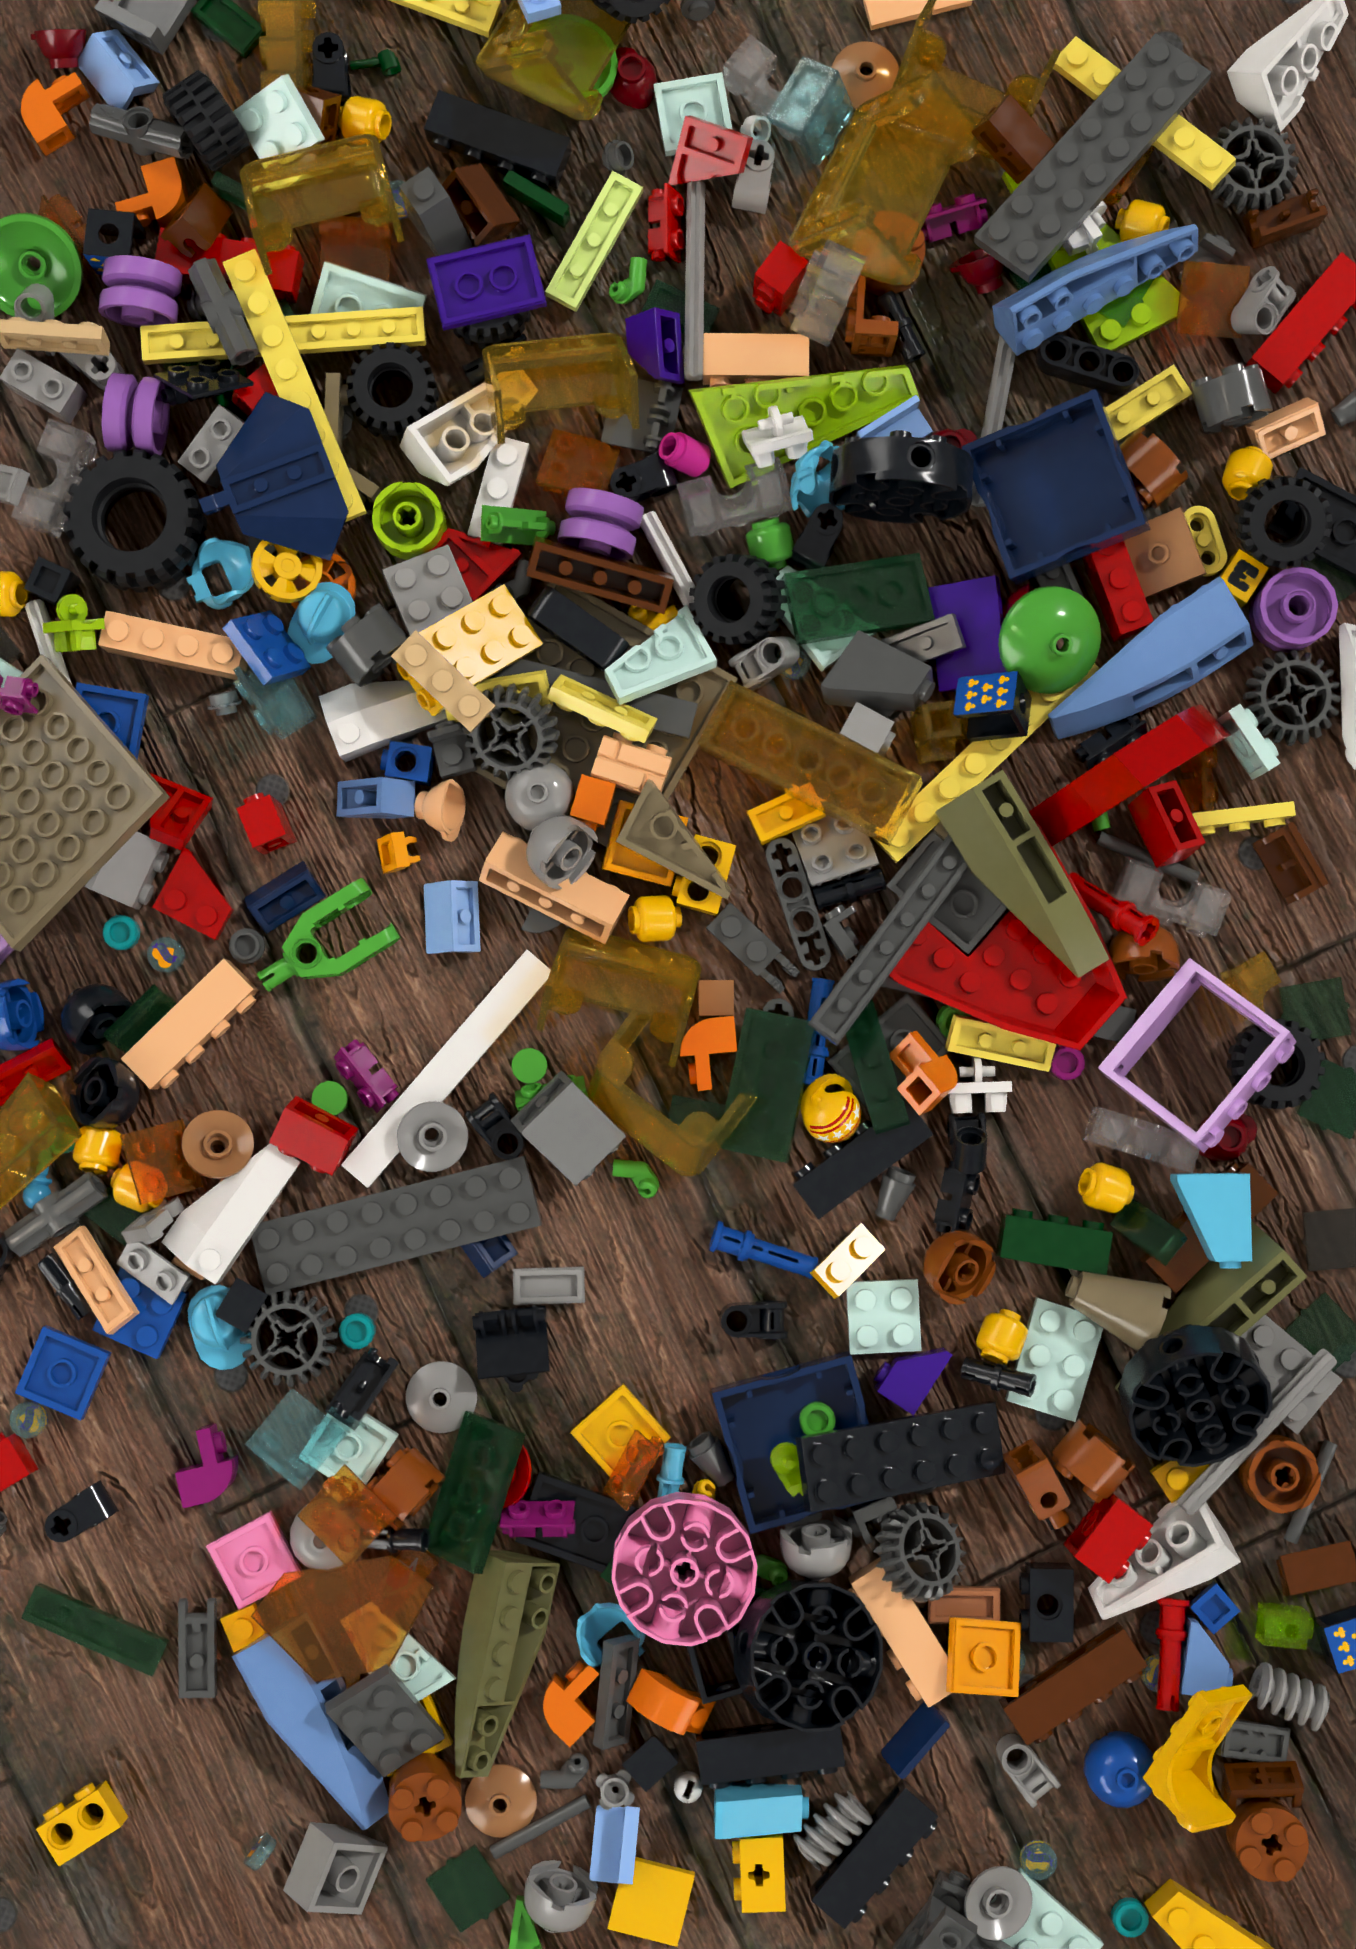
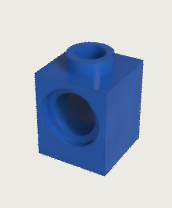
M390 741L389 750L383 749L380 769L385 770V777L415 781L417 785L430 786L435 760L434 749L429 746ZM402 756H415L416 765L411 771L403 772L398 769V762Z

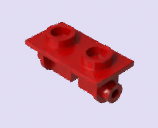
M664 183V189H653L648 197V222L650 224L660 223V227L648 229V254L651 255V260L654 262L665 261V256L668 255L677 263H681V250L685 246V238L681 230V216L684 215L685 204L682 195L668 183Z

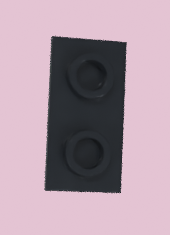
M1134 714L1110 723L1105 727V730L1111 738L1106 740L1098 731L1085 741L1079 743V748L1075 750V754L1082 763L1086 761L1088 771L1148 732L1147 722L1145 720L1140 721L1139 717Z
M953 1161L949 1162V1167L944 1168L940 1189L941 1192L952 1194L951 1201L938 1199L933 1223H936L935 1231L944 1233L949 1232L951 1227V1231L969 1230L973 1220V1210L970 1209L972 1196L977 1194L980 1186L979 1174L961 1173L955 1169Z

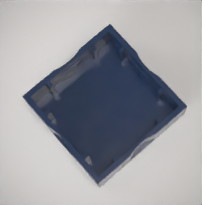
M1096 389L1047 409L1044 413L1028 422L1005 427L961 446L962 450L967 451L974 460L973 481L978 494L989 511L994 538L1008 576L1015 584L1022 583L1151 530L1102 397Z
M849 1351L711 1388L750 1534L800 1521L804 1517L816 1513L805 1511L804 1499L800 1493L792 1497L770 1463V1455L775 1446L784 1442L796 1445L795 1437L806 1436L799 1423L800 1412L806 1404L813 1401H821L829 1405L835 1415L833 1430L869 1424L858 1377ZM856 1503V1504H851V1505H846V1506H841V1507H836V1508H831V1509H843V1508L851 1507V1506L858 1505V1504H861V1503Z

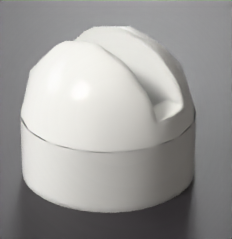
M752 115L746 117L743 125H741L740 132L753 137V140L768 141L771 135V124L765 116Z
M691 1771L680 1773L674 1781L676 1797L683 1803H693L700 1798L703 1791L701 1778ZM690 1780L695 1783L689 1797L683 1794Z

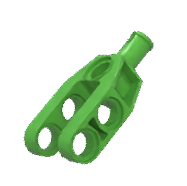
M364 878L350 883L302 913L282 946L284 953H282L283 958L257 972V976L263 981L262 984L268 992L294 975L300 976L304 980L344 976L401 939L393 924L390 923L388 927L368 939L363 938L359 940V944L340 957H332L330 959L324 947L316 939L315 931L372 895V891ZM306 945H314L317 950V956L311 963H302L299 958L300 950Z

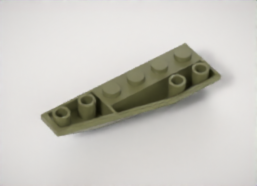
M1003 770L935 811L972 874L1077 978L1109 960L1095 928L1061 865Z
M1251 1221L1252 1261L1241 1262V1268L1228 1269L1219 1268V1262L1210 1260L1183 1286L1168 1308L1164 1324L1158 1336L1167 1331L1180 1329L1188 1324L1222 1327L1241 1336L1308 1276L1283 1248ZM1120 1381L1118 1382V1384H1117L1116 1387L1114 1388L1118 1393H1119L1118 1387H1119Z
M479 1550L464 1619L457 1672L454 1737L455 1775L459 1778L488 1777L546 1634L560 1563L557 1561L508 1550Z

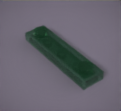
M872 998L847 1031L846 1037L872 1125L877 1135L911 1123L902 1094L897 1090L899 1084Z
M40 1582L36 1584L21 1617L23 1620L152 1677L156 1673L170 1641Z

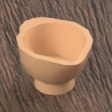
M449 779L434 786L429 792L421 791L415 800L414 810L416 817L425 820L430 827L439 831L442 838L448 842L455 841L458 837L460 826L464 819L466 799L463 788L453 779Z

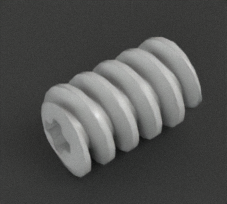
M1267 1662L1257 1666L1248 1688L1253 1696L1249 1701L1254 1697H1258V1709L1263 1710L1266 1704L1270 1702V1713L1272 1715H1277L1281 1707H1283L1285 1720H1291L1293 1715L1298 1713V1725L1304 1726L1308 1718H1310L1311 1730L1315 1732L1319 1730L1328 1713L1330 1704V1693L1327 1692L1324 1685L1318 1683L1313 1686L1311 1680L1307 1678L1300 1680L1299 1676L1295 1673H1288L1286 1675L1285 1670L1280 1667L1272 1669V1665Z
M847 1791V1797L838 1793L833 1794L838 1804L836 1807L826 1802L823 1804L827 1813L825 1818L817 1813L813 1814L817 1824L815 1828L806 1823L802 1825L807 1835L805 1838L796 1833L792 1835L800 1852L819 1871L821 1868L818 1863L826 1867L832 1863L829 1853L835 1856H839L842 1853L839 1842L846 1846L852 1844L849 1832L857 1836L863 1833L860 1822L866 1825L873 1823V1818L849 1791Z

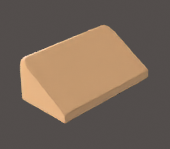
M1308 397L1245 425L1253 446L1260 448L1270 459L1326 435L1319 404Z

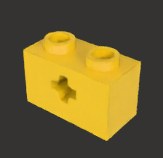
M783 1833L741 1837L739 1841H732L733 1864H740V1877L733 1878L734 1901L741 1900L742 1913L786 1912ZM755 1864H762V1875H755Z

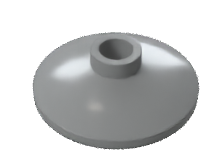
M429 1101L416 1105L404 1115L397 1130V1145L403 1158L414 1168L426 1172L442 1171L454 1165L465 1152L468 1143V1129L462 1115L455 1108L443 1102ZM434 1128L437 1130L436 1137L431 1140L426 1139V1130Z
M447 1361L432 1362L420 1368L410 1379L406 1390V1405L410 1416L420 1427L434 1433H448L462 1427L471 1418L477 1403V1390L472 1377L459 1365ZM442 1392L446 1395L447 1401L444 1405L435 1403L434 1395L436 1393Z
M995 1866L986 1869L972 1881L966 1892L964 1900L966 1919L978 1926L977 1934L987 1940L999 1941L1013 1936L1025 1925L1031 1913L1033 1900L1030 1885L1025 1877L1013 1868ZM997 1894L996 1900L990 1903L991 1898Z

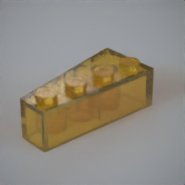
M258 0V14L260 15L262 31L266 32V36L259 37L261 62L263 66H267V70L260 72L261 90L280 76L289 74L295 87L306 90L307 86H312L313 64H310V52H313L312 46L315 40L314 30H310V18H315V0Z
M29 1072L0 1109V1209L83 1135L55 1085Z

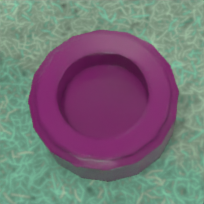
M1065 1046L1055 1048L1050 1072L1060 1080L1075 1079L1084 1070L1085 1060L1080 1050Z

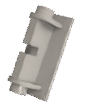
M144 1242L127 1244L116 1263L171 1305L175 1303L181 1291L186 1292L193 1283V1280L189 1278V1272H183L150 1248L148 1244L145 1245Z

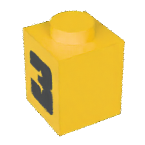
M1241 549L1232 555L1219 576L1226 583L1240 609L1248 602L1269 567Z

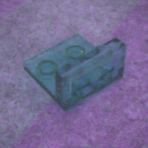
M802 56L769 111L767 118L770 124L799 135L812 163L819 166L825 156L832 152L835 139L841 129L850 122L853 114V105L838 70Z
M240 666L233 669L238 677L233 682L244 700H247L250 705L255 704L257 709L252 713L262 729L266 730L269 735L275 733L283 740L318 718L293 678L263 686L254 672L248 675Z
M291 1389L245 1443V1447L301 1492L311 1477L343 1440L346 1432L296 1390Z

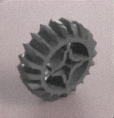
M1249 116L1245 118L1242 125L1235 119L1229 125V129L1222 127L1217 133L1218 138L1214 137L1212 140L1226 151L1238 144H1242L1243 148L1240 151V155L1234 156L1236 158V165L1216 185V190L1212 195L1213 200L1221 196L1224 197L1223 207L1228 208L1231 203L1236 204L1237 214L1241 213L1245 206H1247L1248 211L1258 209L1259 207L1267 211L1271 208L1272 203L1280 204L1284 199L1283 194H1289L1293 188L1291 182L1295 181L1298 175V171L1294 168L1299 163V157L1291 155L1296 149V144H1285L1288 132L1278 135L1276 133L1277 123L1272 124L1270 128L1265 127L1264 117L1259 119L1256 125L1253 124ZM1246 160L1252 164L1251 167H1256L1255 171L1249 168L1250 164L1248 166L1245 165ZM1269 172H1276L1275 181L1272 184L1263 188L1258 187L1262 176H1267ZM1233 179H1236L1237 181H1239L1241 185H1239L1238 183H1236Z
M1291 650L1288 657H1286L1283 651L1277 652L1274 660L1266 657L1262 660L1264 668L1256 666L1252 670L1255 678H1249L1245 683L1248 688L1253 690L1243 695L1244 700L1253 702V705L1247 708L1252 713L1255 712L1258 724L1262 723L1265 726L1260 732L1263 737L1267 736L1271 731L1274 732L1272 737L1273 743H1279L1283 736H1285L1287 746L1294 745L1296 738L1302 745L1309 742L1310 736L1314 739L1322 736L1321 728L1327 730L1332 726L1328 717H1335L1339 713L1330 704H1336L1341 701V696L1331 693V691L1339 687L1340 683H1329L1327 678L1333 675V670L1329 669L1323 673L1320 668L1323 666L1324 660L1319 659L1311 664L1312 654L1309 652L1303 654L1300 660L1297 650ZM1291 671L1303 675L1312 685L1306 686L1301 684L1296 674H1292ZM1278 673L1280 679L1277 682L1278 693L1272 698L1266 699L1268 683L1272 676ZM1290 692L1291 695L1295 693L1297 696L1305 694L1295 703L1293 701L1289 703L1287 700L1279 702ZM1317 697L1316 712L1312 719L1306 723L1304 717L1307 714L1306 703L1311 698ZM1271 711H1282L1287 716L1288 722L1292 721L1293 725L1282 722Z
M515 683L510 684L506 691L501 685H496L493 693L489 690L482 692L496 706L489 714L493 719L491 723L495 729V734L492 738L489 739L486 732V718L472 733L463 727V733L471 736L465 741V747L476 749L471 754V760L481 757L484 760L481 764V770H486L489 765L494 768V777H498L502 771H505L509 781L515 771L519 774L524 768L532 770L535 762L548 765L552 759L549 753H555L558 748L554 740L558 739L560 731L552 728L557 724L558 717L547 716L552 706L551 704H545L544 706L539 704L542 699L541 693L536 694L534 698L528 696L530 692L529 686H525L520 693H517ZM508 708L516 709L524 714H513ZM533 724L538 738L535 750L530 746L531 740L527 734L528 729ZM519 727H521L520 730L517 732V734H515V733L508 734V733H507L506 735H504L503 737H501L506 730H507V731H511V730H513V729L516 730V729H518ZM499 749H507L511 751L513 755L506 754L500 751Z
M291 1289L284 1290L283 1301L280 1300L279 1295L275 1291L270 1293L269 1299L272 1305L265 1302L261 1306L260 1310L262 1312L256 1315L254 1324L248 1329L251 1332V1336L240 1338L241 1344H251L252 1346L251 1349L242 1353L243 1357L248 1358L255 1355L257 1359L250 1364L249 1368L255 1370L262 1365L265 1368L260 1374L262 1380H265L271 1372L275 1373L273 1385L276 1386L281 1383L283 1376H286L288 1387L295 1385V1375H298L302 1384L308 1383L309 1376L307 1370L313 1376L318 1377L321 1374V1370L316 1363L318 1362L326 1367L329 1366L331 1360L323 1353H335L337 1349L336 1346L328 1344L327 1340L336 1339L338 1332H327L326 1327L336 1322L335 1318H329L324 1321L321 1316L329 1310L328 1306L324 1305L316 1311L313 1307L318 1302V1297L313 1296L308 1303H304L305 1291L303 1290L298 1291L295 1300H292ZM295 1309L306 1314L307 1317L299 1323L292 1324L283 1317L280 1318L276 1310ZM267 1319L271 1323L270 1327L274 1332V1341L264 1351L261 1342V1331ZM315 1325L318 1343L315 1353L311 1357L304 1343V1335L309 1328ZM300 1326L303 1327L297 1333V1338L294 1339L297 1341L296 1346L290 1342L276 1349V1346L282 1342L281 1338L285 1336L281 1334L283 1329L289 1333L292 1330H297ZM280 1352H288L295 1359L298 1358L302 1365L283 1366L274 1362L272 1358Z
M926 1502L908 1503L891 1511L888 1514L889 1518L879 1524L882 1532H878L874 1536L880 1543V1546L876 1547L873 1552L881 1557V1561L878 1562L876 1567L884 1568L886 1572L882 1580L886 1582L892 1581L891 1591L901 1592L902 1599H914L918 1603L928 1600H939L943 1595L949 1594L953 1591V1585L961 1581L958 1572H962L966 1568L960 1561V1558L964 1557L967 1552L960 1549L959 1543L964 1538L956 1536L955 1530L958 1524H949V1513H939L938 1506H927ZM926 1549V1552L920 1553L917 1556L914 1555L915 1552Z

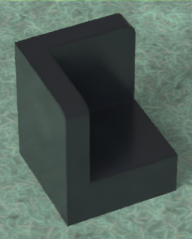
M38 557L24 589L34 597L57 606L61 597L75 594L81 579L72 571Z
M236 1278L216 1311V1316L248 1335L249 1327L254 1324L256 1315L262 1312L260 1308L269 1300V1296L243 1280Z
M652 1735L637 1750L632 1746L622 1755V1766L645 1792L678 1764V1753L674 1749L669 1751L656 1735Z

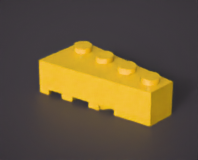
M1171 1878L1144 1902L1151 1916L1181 1949H1274L1269 1943L1257 1935H1253L1227 1915H1223Z

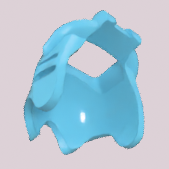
M824 440L819 446L812 448L796 461V471L791 477L790 501L794 511L800 506L806 517L809 518L818 506L830 503L831 458L833 450L840 446H833V443ZM819 457L830 461L819 472H816ZM844 505L837 506L840 510L845 509Z
M216 537L210 538L200 545L197 559L192 566V576L186 578L188 585H191L194 590L196 603L204 602L213 609H225L231 606L234 600L239 599L254 583L251 574L250 548L234 541L220 540ZM220 563L232 590L218 596H212L202 570L208 566Z
M598 1602L589 1612L577 1620L576 1637L580 1655L591 1667H601L603 1649L598 1644V1640L619 1622H624L634 1636L640 1638L638 1655L641 1656L645 1652L642 1644L646 1634L636 1629L618 1604Z

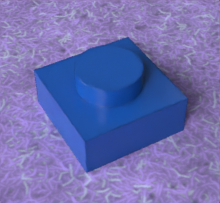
M1215 1581L1189 1603L1191 1610L1213 1635L1240 1612L1238 1607Z

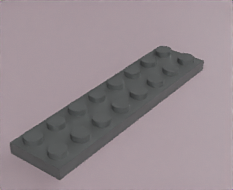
M1155 33L974 235V243L1029 283L1208 83L1211 71Z
M525 1155L261 1222L252 1235V1241L264 1290L268 1295L274 1291L280 1292L285 1289H292L543 1225Z

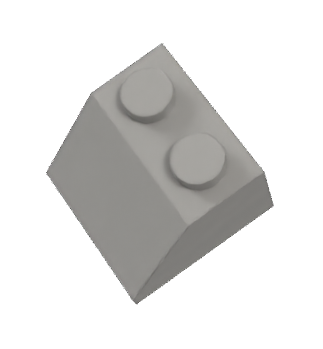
M137 831L86 883L85 887L140 910L142 904L147 905L153 895L154 886L151 884L156 873H161L168 862L169 854L166 851L169 846Z
M310 1822L283 1891L306 1912L362 1915L388 1846L385 1843L338 1824Z

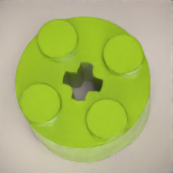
M393 483L384 488L374 501L372 512L373 529L382 546L390 554L400 559L409 560L429 552L438 544L443 533L447 530L446 518L437 496L431 489L421 483ZM408 516L410 519H415L416 522L410 526L409 524H404L403 519Z

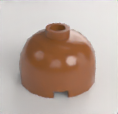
M1159 926L1156 936L1144 946L1135 943L1134 938L1124 931L1117 932L1110 943L1108 952L1117 974L1122 980H1126V974H1140L1137 982L1160 981L1174 976V969L1180 970L1178 944L1171 932Z
M955 1230L943 1233L931 1243L923 1258V1273L928 1286L949 1304H964L966 1302L962 1299L968 1298L970 1295L978 1297L990 1284L996 1270V1262L992 1260L991 1253H994L993 1248L971 1232Z

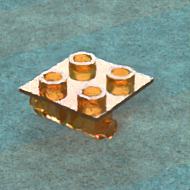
M323 215V220L319 221V234L322 235L319 279L324 262L329 261L389 282L393 219Z
M1184 261L1175 333L1241 338L1242 334L1236 333L1231 326V313L1248 288L1250 266Z
M553 429L536 479L537 486L543 487L545 492L552 491L562 494L564 490V497L568 496V492L572 488H591L609 492L608 487L611 475L613 474L621 447Z
M183 1119L120 1135L140 1205L203 1187L199 1173L188 1165L182 1153V1136L186 1128Z
M344 1464L334 1476L332 1475L324 1482L323 1488L297 1516L347 1567H350L396 1515Z

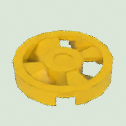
M262 540L259 542L251 559V574L255 585L259 589L262 588L271 595V599L284 603L301 601L316 589L322 577L323 563L321 558L311 555L310 559L301 562L296 555L298 551ZM268 545H274L278 553L276 557L265 550ZM273 575L277 581L271 587L264 578ZM298 576H301L310 583L300 591H297L293 583Z

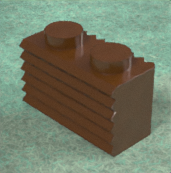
M481 163L478 165L474 164L473 166L471 164L470 166L457 167L443 182V188L448 193L461 222H463L464 228H467V233L471 234V239H475L476 245L505 239L520 222L519 217Z

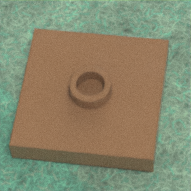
M1181 507L1148 520L1151 530L1124 540L1146 599L1207 574Z

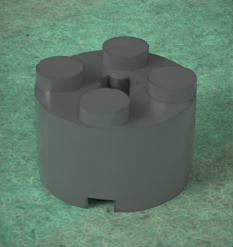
M1243 363L1234 364L1222 369L1223 375L1214 379L1211 376L1203 377L1191 383L1193 398L1204 434L1222 432V424L1225 427L1232 425L1234 428L1241 427L1267 416V411H1273L1262 369L1259 368L1258 364L1246 367L1243 366Z
M378 603L367 611L364 618L360 619L356 615L349 619L341 627L344 634L331 641L326 649L351 680L359 687H363L384 674L385 671L383 669L391 662L394 665L397 663L391 655L405 642L408 636L381 603Z

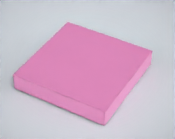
M272 1511L259 1516L206 1545L238 1610L304 1575Z

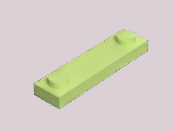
M614 171L611 172L545 290L547 297L577 312L643 194L642 186Z

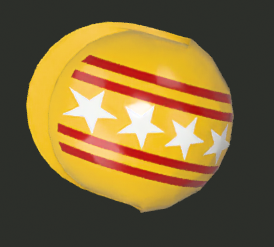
M834 1073L823 1075L813 1081L801 1097L800 1110L803 1123L815 1139L824 1143L842 1142L849 1139L859 1127L862 1115L859 1100L853 1094L851 1084L844 1077ZM832 1084L842 1086V1091L827 1093L825 1089Z

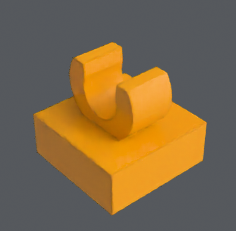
M404 831L389 833L377 839L383 874L398 872L421 860L420 856H410L407 851V845L417 842L416 837H405Z

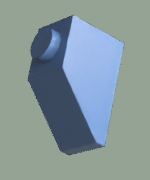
M387 777L339 781L336 817L379 819L414 817L416 800L415 781Z
M1185 1614L1184 1630L1188 1632V1637L1186 1641H1182L1179 1692L1184 1695L1193 1696L1201 1690L1209 1691L1223 1686H1232L1233 1670L1229 1668L1230 1664L1199 1622L1192 1615Z

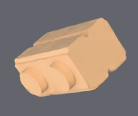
M614 732L612 737L603 736L590 774L591 777L614 783L617 788L640 795L647 780L650 779L662 793L672 764V758L666 756L668 750L653 744H647L646 749L633 745V741L625 739L617 732Z

